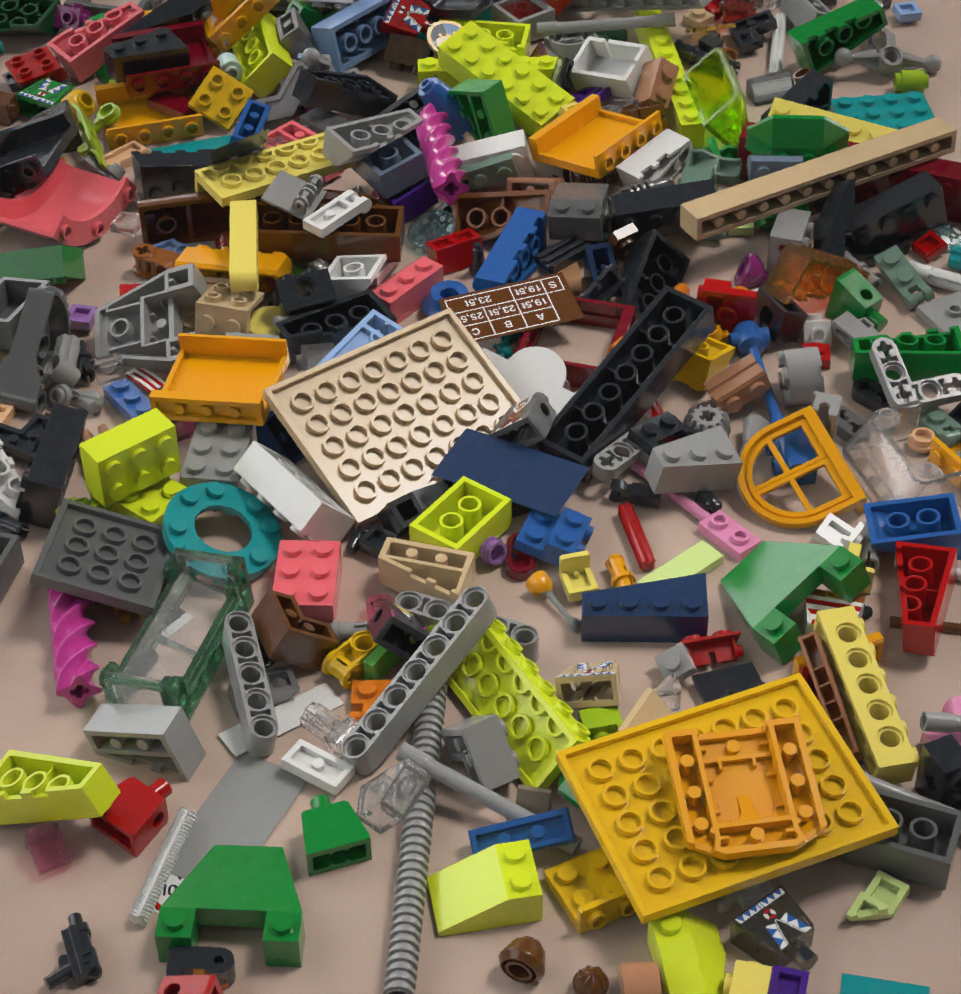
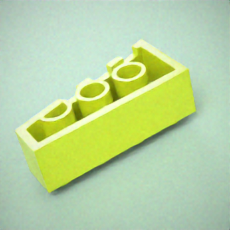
M9 750L0 760V825L102 817L121 793L102 763Z

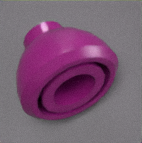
M748 253L743 257L737 268L734 282L736 286L752 288L758 284L763 286L769 272L764 270L762 261L755 254Z

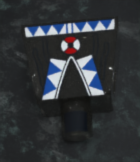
M782 885L731 920L729 941L762 965L772 966V970L773 965L785 967L790 962H793L802 971H808L818 960V955L810 949L813 941L814 925Z

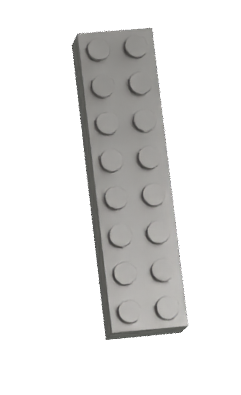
M241 332L225 333V336L280 339V335L249 334ZM197 422L180 474V483L189 487L195 484L216 481L246 490V486L239 481L242 477L233 468L252 442H257L256 426Z

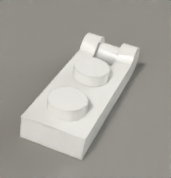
M347 190L302 220L303 229L324 238L359 213H367L372 206V201L364 196L359 197L352 190Z

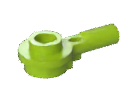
M106 103L101 106L93 124L96 134L105 125H113L119 121L122 112L117 105Z

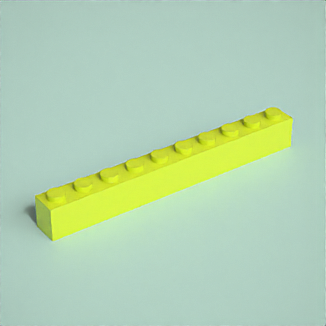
M634 10V17L661 14V10ZM634 28L640 44L648 46L653 59L662 56L679 67L670 103L665 111L674 132L690 139L693 149L704 148L705 120L668 28Z

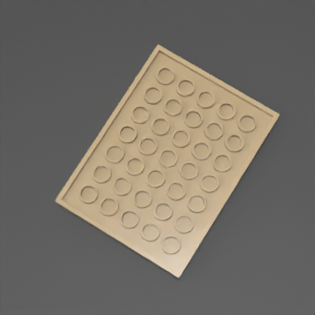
M447 308L263 389L262 397L338 504L356 519L353 524L356 529L378 519V513L387 503L414 490L445 480L431 474L464 430L469 428L489 435L513 404L521 401L451 308Z

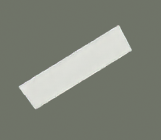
M324 683L274 707L279 724L277 736L343 705L344 702L327 683ZM241 724L218 734L235 757L248 751Z

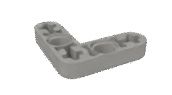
M880 337L873 342L869 356L887 401L894 411L908 413L961 401V374L951 373L911 382L894 341L886 337ZM888 370L896 371L900 375V379L892 380L887 377L885 372ZM922 389H932L936 393V397L928 398L924 396ZM899 393L903 399H897Z
M627 432L594 457L590 472L599 480L611 481L638 461L647 466L650 456L627 438ZM615 453L622 454L626 457H621L619 455H616Z

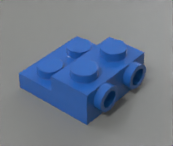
M564 507L561 515L558 514L556 517L531 509L515 540L513 548L559 567V557L561 555L585 550L586 545H583L582 542L589 543L595 527L590 526L591 517Z

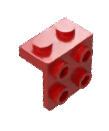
M47 46L35 48L29 53L14 56L5 62L7 70L20 87L47 77L59 83L64 79L69 80L66 69L61 67L57 56L54 57Z

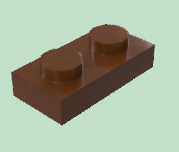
M633 223L612 232L607 241H611L616 264L626 257L627 249L634 243L633 239L638 229Z

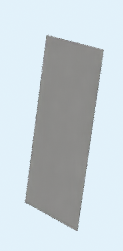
M245 752L240 754L195 814L197 819L193 822L194 825L190 829V834L187 835L188 838L184 842L185 844L182 845V851L178 855L179 857L176 858V864L173 865L174 868H171L172 871L170 873L185 879L214 845L263 846L307 781L282 769L280 765Z

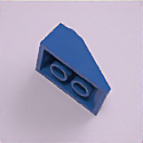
M954 493L863 504L872 549L896 554V541L957 548V560H961V520Z

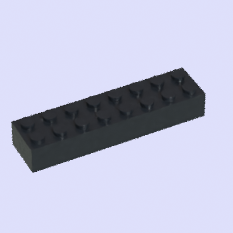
M666 285L556 415L546 438L537 442L539 451L590 467L581 480L588 484L593 477L590 471L594 457L638 423L715 329L713 306Z

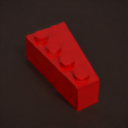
M896 541V580L903 652L935 657L957 577V548Z

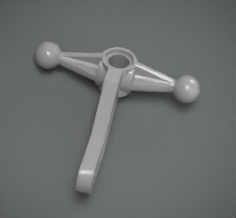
M874 0L876 3L883 7L882 1ZM885 27L868 38L871 50L852 53L847 48H840L834 56V60L839 66H847L852 62L873 69L881 76H890L893 73H899L900 70L924 68L929 73H935L940 70L942 64L941 59L936 55H929L924 59L903 52L896 46L895 34Z
M315 48L305 49L302 53V61L294 63L278 95L254 100L271 106L266 124L296 117L302 105L299 103L300 100L292 96L301 68L335 72L329 54H320Z

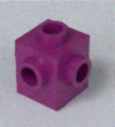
M70 2V6L57 4L53 27L66 30L71 27L73 30L79 29L91 17L92 11L84 10V5Z

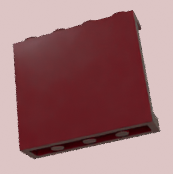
M202 20L111 35L113 44L132 39L136 35L153 32L157 28L167 27L189 47L191 65L125 76L126 82L123 83L129 98L197 87L201 85L213 66L220 69V61H215L206 40Z

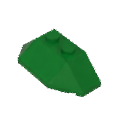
M771 115L760 120L755 125L747 126L746 149L755 156H803V162L847 148L849 128L842 127L839 123L826 116Z

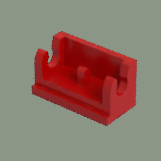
M471 228L424 242L427 258L443 265V276L471 265L473 261L472 248L475 242H481L483 247L482 236Z

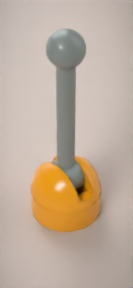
M543 570L533 573L526 582V588L536 597H547L568 621L569 628L577 630L580 627V621L577 618H573L551 593L553 588L551 578Z

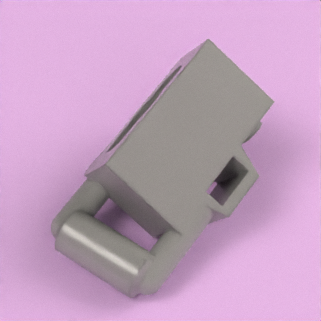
M849 311L833 320L831 325V333L840 339L850 351L852 338L882 335L874 329V324L866 317L857 319Z

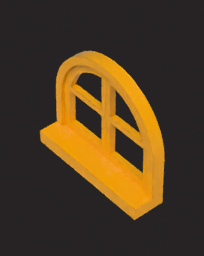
M811 405L762 428L747 442L742 450L740 458L743 465L738 476L739 489L747 506L764 521L778 527L804 529L822 524L829 513L837 517L852 509L856 515L864 511L863 504L867 503V496ZM802 428L818 457L789 470L773 441ZM768 446L783 473L755 486L753 482V467L759 454ZM825 467L842 496L812 509L796 480ZM790 483L806 511L791 512L778 509L766 502L762 496Z

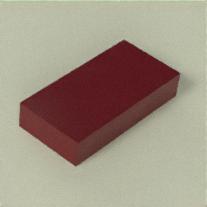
M170 91L156 93L147 99L149 108L174 118L198 113L188 107L190 99Z

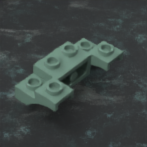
M689 149L682 178L678 179V184L712 179L717 192L719 184L739 182L743 166L741 158H726L710 153L705 149ZM726 231L703 240L725 239Z

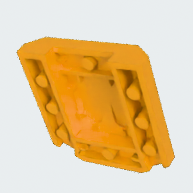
M799 716L765 720L764 726L705 734H699L698 728L663 732L662 741L687 849L722 860L795 852L825 832L827 822Z

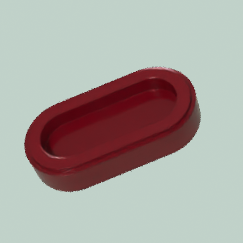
M517 532L510 535L507 539L506 574L515 581H526L536 572V558L513 548L519 534Z

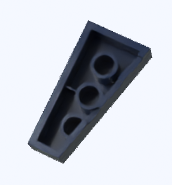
M706 573L582 593L581 642L679 643L683 638L690 635L698 634L700 637H706L709 618Z

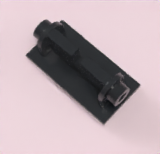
M614 264L605 265L596 280L592 282L584 293H580L578 297L608 302L627 280L617 274L618 268Z

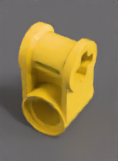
M358 631L341 646L326 655L322 662L321 670L327 676L332 675L338 679L343 688L347 690L352 689V680H362L364 678L363 661L378 644L373 641L370 631Z

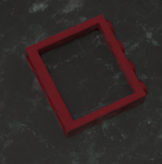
M575 297L584 318L568 321L615 329L611 346L617 339L624 336L635 323L636 306ZM544 327L525 331L524 334L520 333L518 349L513 350V354L521 349L536 346ZM563 361L566 366V380L570 383V387L580 388L598 367Z

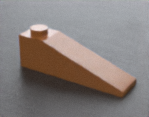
M552 190L477 192L458 195L454 205H452V225H454L452 233L471 228L482 236V242L500 236L517 206L544 211L547 218Z

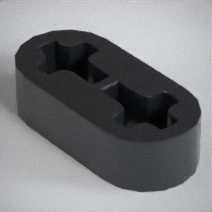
M858 378L853 382L851 397L855 402L883 417H891L898 413L890 407L881 384L869 378Z

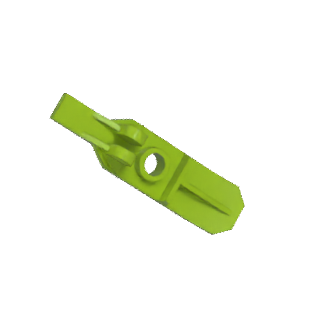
M73 102L71 106L74 108L78 118L76 124L86 140L84 144L77 148V152L83 158L87 155L96 157L99 165L106 172L107 165L94 126L84 112Z

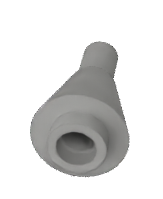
M750 415L744 418L743 446L739 457L747 442L762 428L770 425L764 417Z

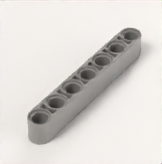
M478 585L471 586L459 596L341 744L342 754L349 764L355 766L356 774L368 775L377 769L493 623L497 611L484 587Z

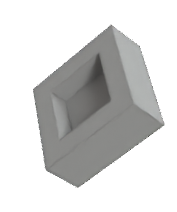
M682 642L654 657L665 683L670 687L698 672L687 647Z

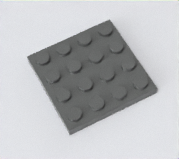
M64 498L34 567L30 583L152 617L173 556L165 545L161 525Z

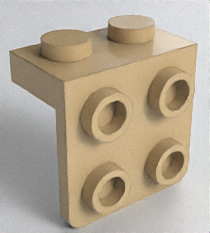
M224 282L216 283L195 302V332L224 336L226 332L250 334L251 312L263 300L264 293L260 291L231 293L230 284Z

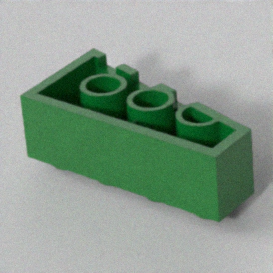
M855 0L787 31V35L798 64L802 68L808 67L820 73L835 62L834 56L837 50L840 48L853 50L887 26L888 22L883 7L874 0Z

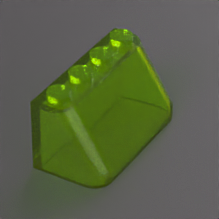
M717 47L707 53L683 76L703 126L725 146L734 145L738 149L739 136L748 121L745 96L728 55L721 48Z

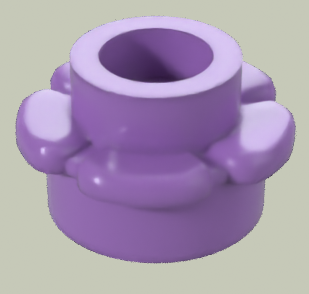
M491 536L481 544L479 555L482 557V563L485 565H499L505 560L507 547L502 540Z

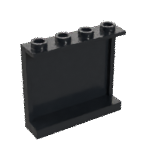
M67 108L0 131L1 192L49 175L79 130L78 125Z

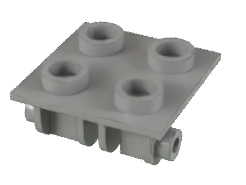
M280 170L260 200L303 220L314 213L327 191L322 189L323 178L319 174L311 175L306 182Z

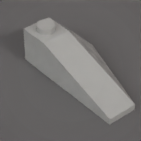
M407 108L326 127L323 155L336 167L357 162L421 126L424 119L412 109Z

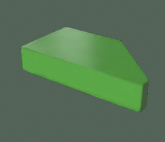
M378 645L363 661L364 680H382L398 663L401 657Z

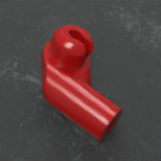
M712 0L704 7L706 11L714 14L715 21L722 17V12L719 10L722 0Z

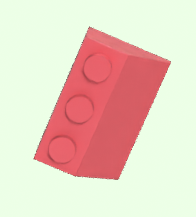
M422 256L372 289V291L395 315L397 324H399L422 307L424 297L430 293L431 288L435 284L444 281L443 265Z

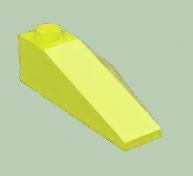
M686 910L648 922L647 943L653 961L658 963L663 994H723L726 953L715 924Z

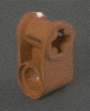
M137 244L132 248V256L135 258L133 273L139 278L151 279L167 269L174 268L175 260L180 255L175 251L158 248L150 244Z

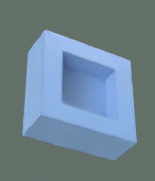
M915 1L893 4L892 12L900 23H911L912 21L921 20L922 11Z

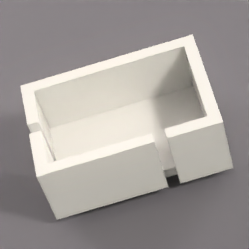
M588 36L573 60L574 65L570 79L576 90H581L584 87H602V89L610 87L612 96L634 99L643 64L653 60L648 46L644 44L611 39L607 42L604 38Z

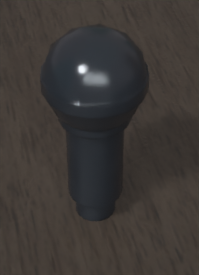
M475 242L472 248L473 261L469 266V272L473 277L484 263L481 242Z

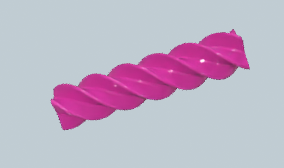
M429 103L419 114L424 119L423 124L415 128L433 192L444 203L454 205L458 195L468 192L470 186L460 183V181L465 179L466 172L459 169L462 166V160L454 158L458 155L459 149L456 146H451L455 142V137L449 134L452 130L451 125L443 123L448 120V115L445 112H437L434 105Z
M47 588L56 695L65 697L74 706L81 708L89 697L103 692V689L96 686L91 680L94 673L100 669V665L95 664L89 658L92 650L98 646V643L92 641L87 636L89 629L96 623L85 615L87 606L93 603V601Z

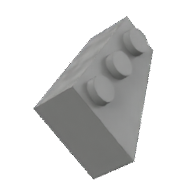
M720 425L652 448L644 476L654 494L731 490L735 487L743 462Z
M101 703L83 729L95 754L133 765L135 761L152 765L151 771L160 774L163 769L179 773V779L186 782L190 781L206 755L185 712L180 706Z

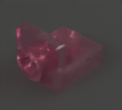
M47 822L39 823L28 830L29 833L24 835L25 848L29 849L39 875L72 863V855L57 822L50 825Z

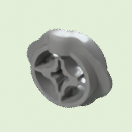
M594 31L544 36V52L552 57L561 56L574 60L588 36L599 37Z

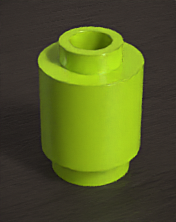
M900 70V73H894V92L908 93L910 91L924 93V90L929 87V75L925 74L924 70Z

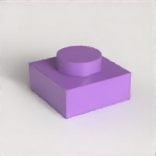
M72 304L69 309L71 313L69 317L71 321L70 329L91 331L95 324V311L98 307Z

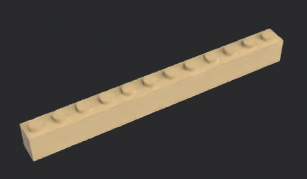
M938 116L680 204V227L696 241H700L826 197L837 182L855 179V186L944 156L955 152L957 129Z

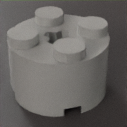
M818 347L777 351L778 367L782 368L781 372L778 373V384L780 389L785 388V390H782L785 407L812 403L814 391L825 393L824 376H821L820 369L822 362Z

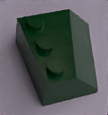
M0 0V36L55 35L60 29L53 27L57 4L61 5L60 0Z

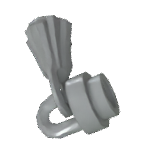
M87 155L80 161L82 170L108 178L111 175L118 181H121L126 173L116 162L113 165L109 164L106 168L107 172L104 173L94 156Z
M65 384L55 385L49 392L51 403L64 406L71 403L83 407L93 415L100 412L105 403L103 395L98 391L70 389Z

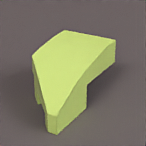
M878 870L866 891H861L846 914V919L849 921H868L893 918L909 895L910 886Z

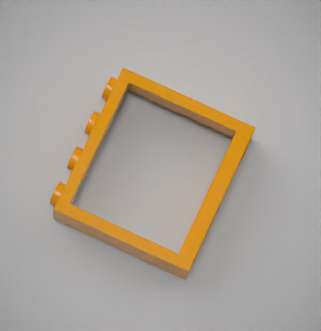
M211 0L213 12L203 21L205 32L208 38L223 53L228 52L280 0ZM212 15L216 16L213 21L210 18ZM225 40H226L227 42H229V44H228L227 46H225V43H224Z

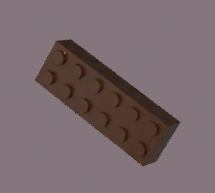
M257 202L258 251L261 253L271 254L277 251L285 253L290 259L317 260V258L334 260L336 256L386 254L387 260L385 262H401L405 236L404 206L372 205L367 213H359L324 238H321L303 229L302 219L266 202ZM319 204L315 211L326 204Z

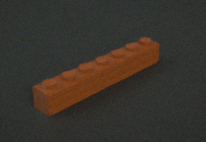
M815 630L798 637L821 706L857 762L863 760L864 756L821 636Z

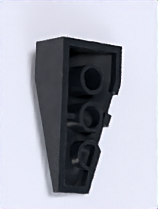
M655 229L633 239L634 243L630 247L626 258L624 278L627 281L623 284L621 304L636 306L635 321H637L666 285L674 288L675 285L684 279L690 262L687 256Z

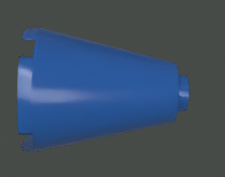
M436 77L424 79L419 85L420 89L418 92L424 105L427 106L429 103H432L437 112H445L448 115V120L443 123L451 125L452 130L449 134L455 137L454 143L463 140L464 138L461 135L467 131L471 134L473 128L467 117L463 118L459 111L462 108L456 97L450 96L448 91L452 88Z

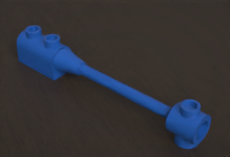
M751 320L742 321L735 326L733 333H729V345L736 347L735 349H738L742 357L751 354L768 378L761 354L765 349L770 348L768 327L759 328V325ZM771 388L763 395L770 415V424L784 418ZM802 428L773 441L789 470L816 458L813 447ZM766 446L765 452L767 457L773 456L769 447ZM772 459V473L774 476H778L783 471L776 459ZM817 470L797 479L798 485L815 484Z

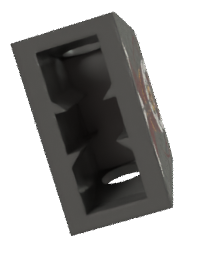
M536 392L534 395L513 404L489 435L528 447L546 438L556 417V411L549 404V399L545 394Z

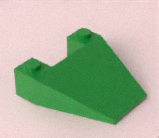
M762 541L720 580L760 648L782 665L788 662L801 649L798 637L802 635L796 622L787 616L816 588L823 584L850 603L871 583L864 561L841 545Z
M214 845L160 907L154 936L159 962H167L169 946H198L201 926L207 925L264 928L262 942L266 966L302 967L305 945L303 912L283 847Z

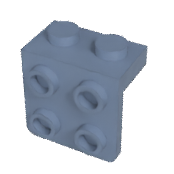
M749 155L747 159L749 181L803 163V156Z

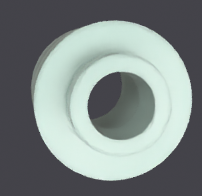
M228 52L220 54L216 59L220 61V69L239 81L243 75V68L237 57Z

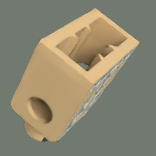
M617 661L574 664L555 677L557 697L568 704L571 709L619 706L621 703L622 687ZM571 683H574L573 690L571 688Z

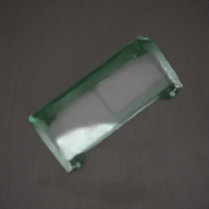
M176 548L170 559L164 564L163 574L167 578L168 584L159 597L153 613L149 614L120 665L118 666L116 662H109L101 669L99 685L102 687L105 700L112 704L180 706L190 722L225 658L221 649V637L227 614L236 610L249 614L255 601L244 557Z

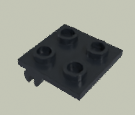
M752 662L692 675V681L704 704L765 684L764 681L762 682Z

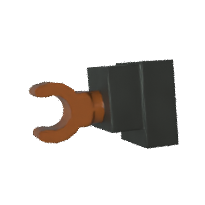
M712 31L698 40V45L703 51L727 59L737 60L738 52L734 49L723 48L724 40L720 39L719 33Z

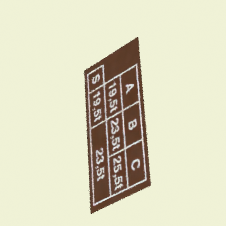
M562 272L438 299L442 310L451 308L476 342L584 318Z

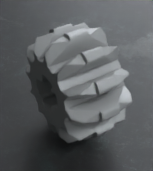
M698 404L696 409L690 408L683 420V423L691 430L698 429L702 432L721 425L728 438L731 433L728 413L722 412L721 407L713 408L710 404L707 407Z

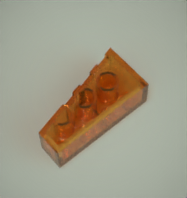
M789 241L781 252V257L763 289L784 304L792 303V300L808 302L809 298H815L819 301L831 296L836 278L855 268L866 280L870 273L848 258Z

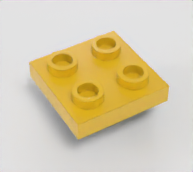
M213 66L189 101L188 107L199 114L202 113V116L229 132L234 123L239 120L248 99H251L254 90L216 66Z

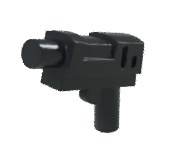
M80 913L70 914L68 916V929L61 931L67 954L61 955L58 958L60 969L43 978L45 985L50 991L73 977L76 987L82 984L86 985L102 977V967L97 951L91 942L89 925L86 921L83 922Z

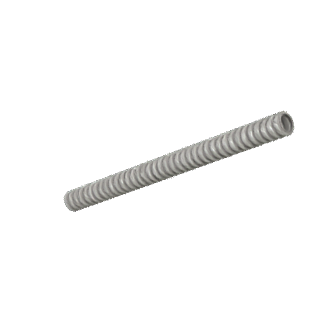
M448 680L416 718L412 746L427 753L438 762H440L442 734L440 730L443 729ZM412 768L409 770L383 994H415L437 780L426 774H421Z

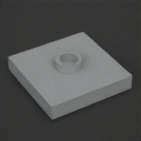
M961 291L918 305L916 307V314L932 329L937 328L938 333L948 332L951 326H959L961 331Z

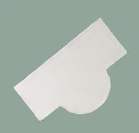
M484 347L482 349L521 401L534 395L536 392H541L548 397L549 404L556 411L557 415L575 394L563 388L566 380V366L561 357L548 348L527 347L513 354L508 360Z

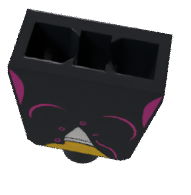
M385 600L368 623L373 641L406 661L410 659L430 634L428 628L418 617L389 600ZM411 636L416 641L414 644H411Z

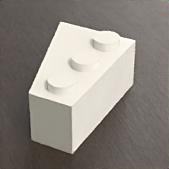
M668 128L616 166L623 187L645 179L653 181L667 175L671 176L674 180L685 167L689 149H693L691 140Z

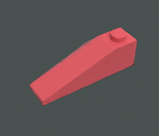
M130 1L106 12L104 18L97 21L90 19L85 21L86 26L73 30L71 27L49 41L47 45L53 54L57 56L66 71L81 83L98 71L105 63L103 48L112 45L111 35L123 32L140 20L145 12Z

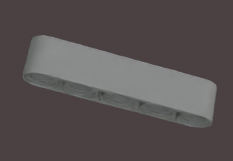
M410 590L399 593L395 599L397 606L418 617L426 627L437 625L454 604L450 601ZM496 615V619L507 628L505 633L508 637L521 645L523 648L521 653L525 658L536 663L539 657L538 630L531 625Z
M236 610L227 614L225 618L222 646L246 748L254 756L265 757L269 756L275 748L279 724L253 619L248 613Z

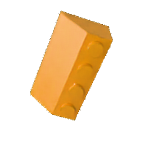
M201 244L196 247L187 246L175 260V267L193 262L204 277L230 279L229 247L212 249L207 245ZM258 251L259 291L271 293L275 282L279 281L278 278L280 276L293 273L294 265L289 256L277 251L271 254Z

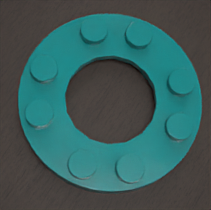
M216 481L195 484L178 492L167 505L162 520L163 539L172 556L192 573L196 574L199 571L215 577L214 581L221 583H243L265 574L274 564L278 556L279 543L282 540L281 529L276 517L262 501L241 488ZM217 509L222 510L229 516H239L241 518L240 521L248 525L251 540L246 547L239 551L225 552L216 550L205 544L197 535L194 527L195 519L199 514L207 510L215 512Z

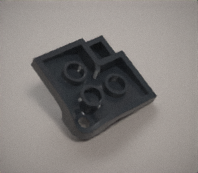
M421 0L431 8L427 16L443 19H475L493 6V0Z

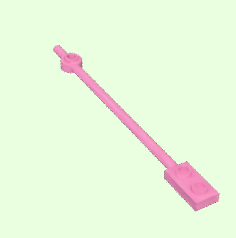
M615 453L616 455H619L621 457H626L622 454ZM638 461L629 467L646 480L644 476L646 465ZM682 492L664 493L700 521L698 522V532L738 562H741L762 542V540L723 511L718 510L710 514Z

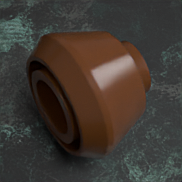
M524 936L514 939L498 956L502 971L517 982L531 984L541 980L545 975V950L541 943L533 937Z

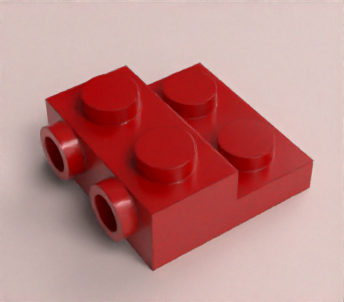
M705 278L704 284L698 286L696 299L713 306L714 322L720 325L722 331L728 330L729 333H733L735 326L740 322L747 320L755 322L758 291L732 288V281Z

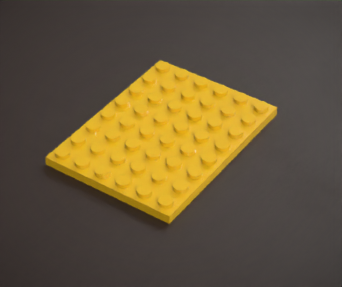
M801 673L556 752L555 760L642 925L897 835L899 830L897 822ZM799 716L827 822L825 832L795 852L722 860L687 849L662 741L663 732L698 728L699 734L763 727L765 720Z

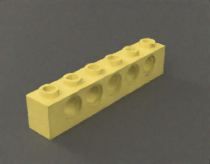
M854 606L817 611L813 631L816 630L823 640L864 756L863 762L868 774L891 784L912 781L915 769L919 765L918 751L909 742L906 722L900 720L897 712L896 698L894 694L889 693L886 685L885 671L883 668H879L877 664L876 650L873 643L868 642L863 618L858 617Z

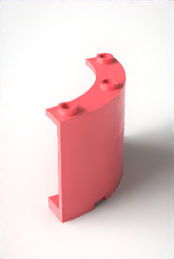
M60 157L49 175L37 180L38 185L35 188L25 190L16 195L14 199L0 197V225L64 245L82 246L101 237L117 222L129 203L134 200L137 187L127 177L123 176L121 181L69 166Z

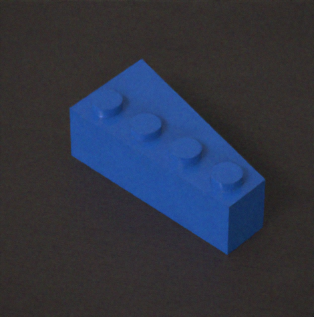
M517 206L478 273L473 278L472 286L475 291L524 281L533 274L539 266L535 263V255L546 249V212Z

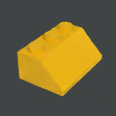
M707 337L672 381L688 384L689 388L695 391H705L703 383L726 368L736 347Z

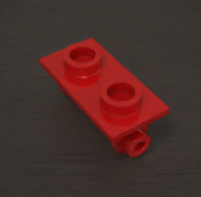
M723 629L706 637H700V635L695 634L687 636L680 641L687 647L696 668L711 665L709 654H714L716 664L735 662L739 660V657L744 656L742 645L736 644L741 635V630L731 632L729 629Z

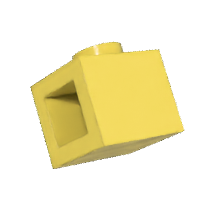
M736 959L733 974L726 973L723 994H768L772 966L762 965L755 961L747 962Z

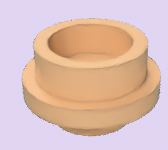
M916 428L908 437V445L918 453H928L930 451L931 439L935 437V433L929 428Z

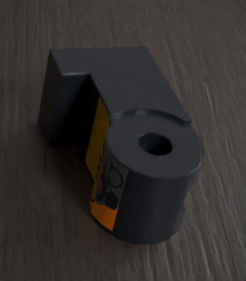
M169 946L166 976L216 975L222 990L231 987L235 982L234 955L230 950L211 946Z

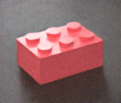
M280 540L273 591L294 596L304 617L332 623L333 620L337 619L342 576L341 541Z

